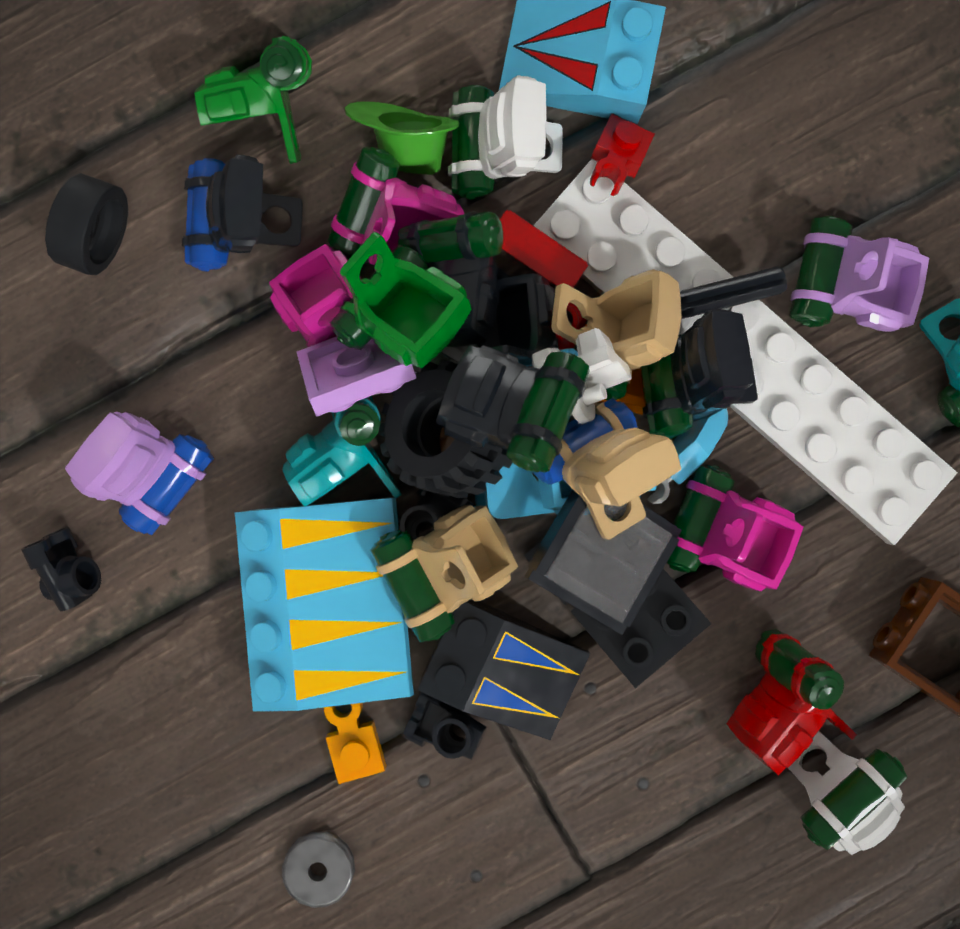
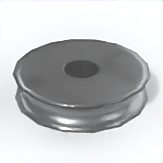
M325 831L310 832L298 838L289 848L282 865L283 883L288 893L300 904L312 908L328 907L340 901L349 890L355 873L354 856L348 844L337 835ZM314 863H322L326 867L327 873L323 876H317L312 873L310 866Z

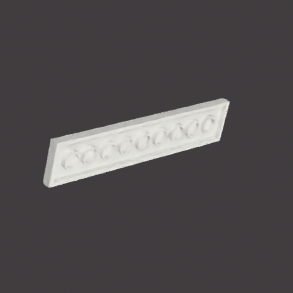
M594 159L588 162L534 224V227L588 262L589 266L581 278L601 295L621 286L625 279L652 269L665 272L679 282L680 291L733 278L732 275L625 182L619 193L615 196L610 195L614 188V183L607 177H599L595 186H591L590 178L598 162ZM755 300L724 308L723 310L743 314L758 399L751 404H731L730 408L886 544L895 545L958 472L763 302ZM704 314L681 319L680 335L684 334Z

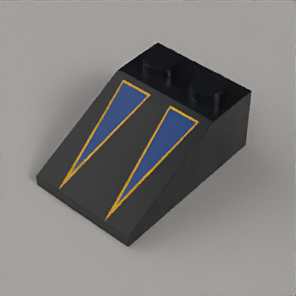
M471 599L461 604L459 608L452 612L455 619L452 628L439 638L421 676L418 691L463 712L551 740L590 656V652L481 601Z

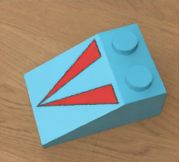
M517 0L499 90L517 75L528 76L546 84V106L608 119L612 113L624 120L638 124L647 104L666 7L635 0Z

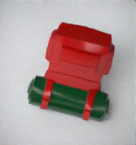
M777 629L764 631L756 645L755 656L766 673L749 695L746 694L726 724L739 741L757 759L779 776L799 758L804 750L808 749L813 742L812 738L824 725L826 719L851 740L857 734L830 708L839 700L843 693L844 680L841 674L835 671L829 662L814 656L804 649L796 638Z

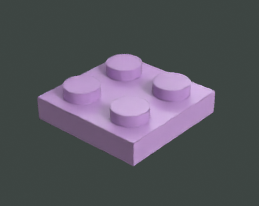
M336 336L297 351L308 398L316 417L328 412L344 411L350 408L356 401L377 393L393 392L402 387L404 383L416 379L412 364L405 366L390 355L385 354L377 346L374 339H371L362 350L345 346L337 340Z

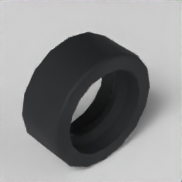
M82 173L70 177L66 181L51 205L46 223L45 242L47 253L55 263L87 275H98L109 266L118 252L127 226L128 201L123 189Z

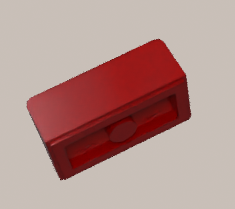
M506 210L500 218L504 232L502 250L546 278L555 286L565 283L574 288L589 266L588 262L511 210Z

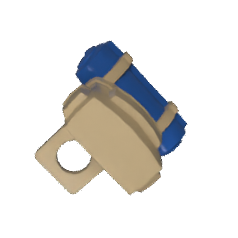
M614 398L604 403H594L596 414L595 419L581 424L574 419L569 422L561 441L562 449L560 454L554 458L550 471L546 473L533 472L538 479L548 485L564 480L586 502L601 537L608 540L645 518L646 512L639 497L640 495L681 470L679 457L672 440L662 435L649 434L647 431L638 429L633 412L623 402H617ZM627 503L626 511L620 519L612 521L605 514L604 505L621 507Z

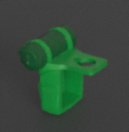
M290 37L272 38V44L265 48L260 57V67L248 69L247 72L239 73L234 66L223 67L221 70L205 75V83L194 92L200 125H211L278 113L289 163L294 164L301 161L288 90L297 89L302 86L312 74V59L307 49L299 44L296 39Z
M373 232L340 270V274L351 291L353 298L350 301H345L340 306V312L333 318L330 325L337 336V340L349 348L362 350L371 339H374L377 346L385 354L390 355L399 363L405 366L413 364L422 369L452 341L472 308L470 301L467 299L466 290L462 285L447 276L443 271L435 267L428 268L426 260L409 247L397 245L391 252L383 236ZM376 254L377 261L374 267L376 272L369 279L364 278L360 280V271L363 264L369 257Z

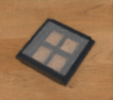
M572 489L528 565L529 569L524 577L622 635L627 626L630 628L678 544V536L682 530L643 505L646 512L643 520L610 540L603 539L586 502ZM627 503L621 507L604 505L605 514L612 521L620 519L627 508Z

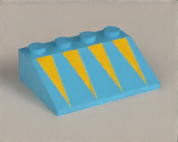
M396 497L311 504L306 507L299 505L235 512L253 711H299L405 698L414 695L408 626L404 621L405 616L385 578L377 571V563L370 552L374 543L379 541L381 536L399 530Z

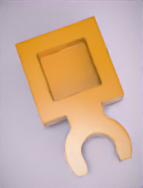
M363 703L351 704L352 710L348 713L339 712L335 706L324 707L327 720L337 726L338 729L328 733L326 736L338 784L386 770L387 765L374 720L360 724L359 715L362 711Z

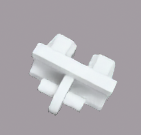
M597 328L579 334L576 339L577 357L584 360L589 365L590 370L585 382L586 389L583 397L578 399L572 412L573 417L581 424L595 419L594 403L607 398V388L632 379L629 365L615 353L609 337ZM546 348L532 354V366L540 369L551 352L562 351L558 348Z

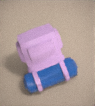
M110 412L84 441L65 467V470L71 477L72 484L82 494L101 501L107 499L119 501L122 505L118 511L123 522L136 532L139 531L143 534L153 535L161 524L166 525L171 519L169 515L197 480L201 481L206 476L205 469L214 460L213 455L202 440H198L190 435L179 434L171 441L160 436V431L142 417L139 418L128 412Z

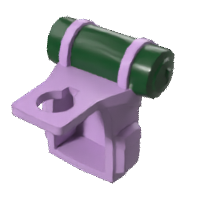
M828 215L812 219L809 233L805 236L803 243L805 250L796 288L791 294L790 300L792 305L789 317L796 322L802 323L803 326L821 327L830 323L833 313L846 314L855 317L857 324L885 332L896 331L899 328L914 325L924 292L929 257L920 254L918 247L898 241V239L887 237L871 241L852 236V225L847 223L846 220Z

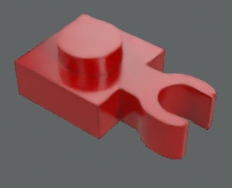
M611 113L591 156V159L598 162L591 175L590 185L594 187L599 177H607L614 183V188L610 195H617L627 175L635 179L655 133Z

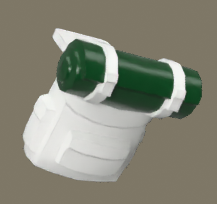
M517 75L495 95L492 90L481 85H468L460 88L458 92H453V102L451 108H449V118L459 122V126L452 130V164L448 166V175L452 177L453 193L472 200L491 193L494 188V181L497 178L523 177L530 171L548 173L561 171L563 128L558 123L546 122L545 83L528 76ZM547 138L551 147L550 155L547 159L541 160L545 156Z
M818 731L812 738L813 742L808 749L804 750L799 758L788 767L805 786L811 803V808L800 817L803 822L802 825L808 834L809 840L826 850L833 846L836 850H846L851 855L861 850L865 851L879 844L895 829L901 818L900 814L905 808L901 801L902 792L899 786L908 777L901 762L887 752L875 749L865 759L861 758L859 760L842 753ZM821 749L826 752V765L830 770L823 776L818 771L807 772L802 768V759L810 750Z

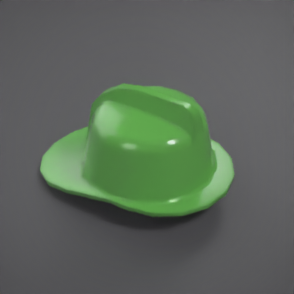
M355 102L345 107L346 115L352 120L374 128L378 148L392 154L400 164L399 170L406 173L427 175L437 173L441 167L447 132L455 130L459 126L457 120L449 117L426 115L388 103Z

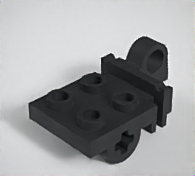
M627 529L619 537L612 552L639 568L648 550L644 548L634 556L630 550L638 544L639 539L631 530ZM569 537L555 562L584 579L597 555L591 560L581 546ZM539 542L534 548H532L528 553L524 555L529 562L533 558L541 542ZM606 560L593 585L620 601L633 576ZM664 569L630 628L627 626L622 635L576 607L571 610V613L635 689L712 624ZM559 598L565 605L568 604L566 601Z

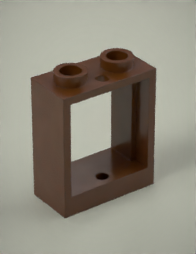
M921 577L918 582L911 584L903 593L900 599L901 608L892 621L884 624L878 630L873 639L874 648L868 656L960 717V690L954 697L899 660L937 602L960 617V594L943 582Z

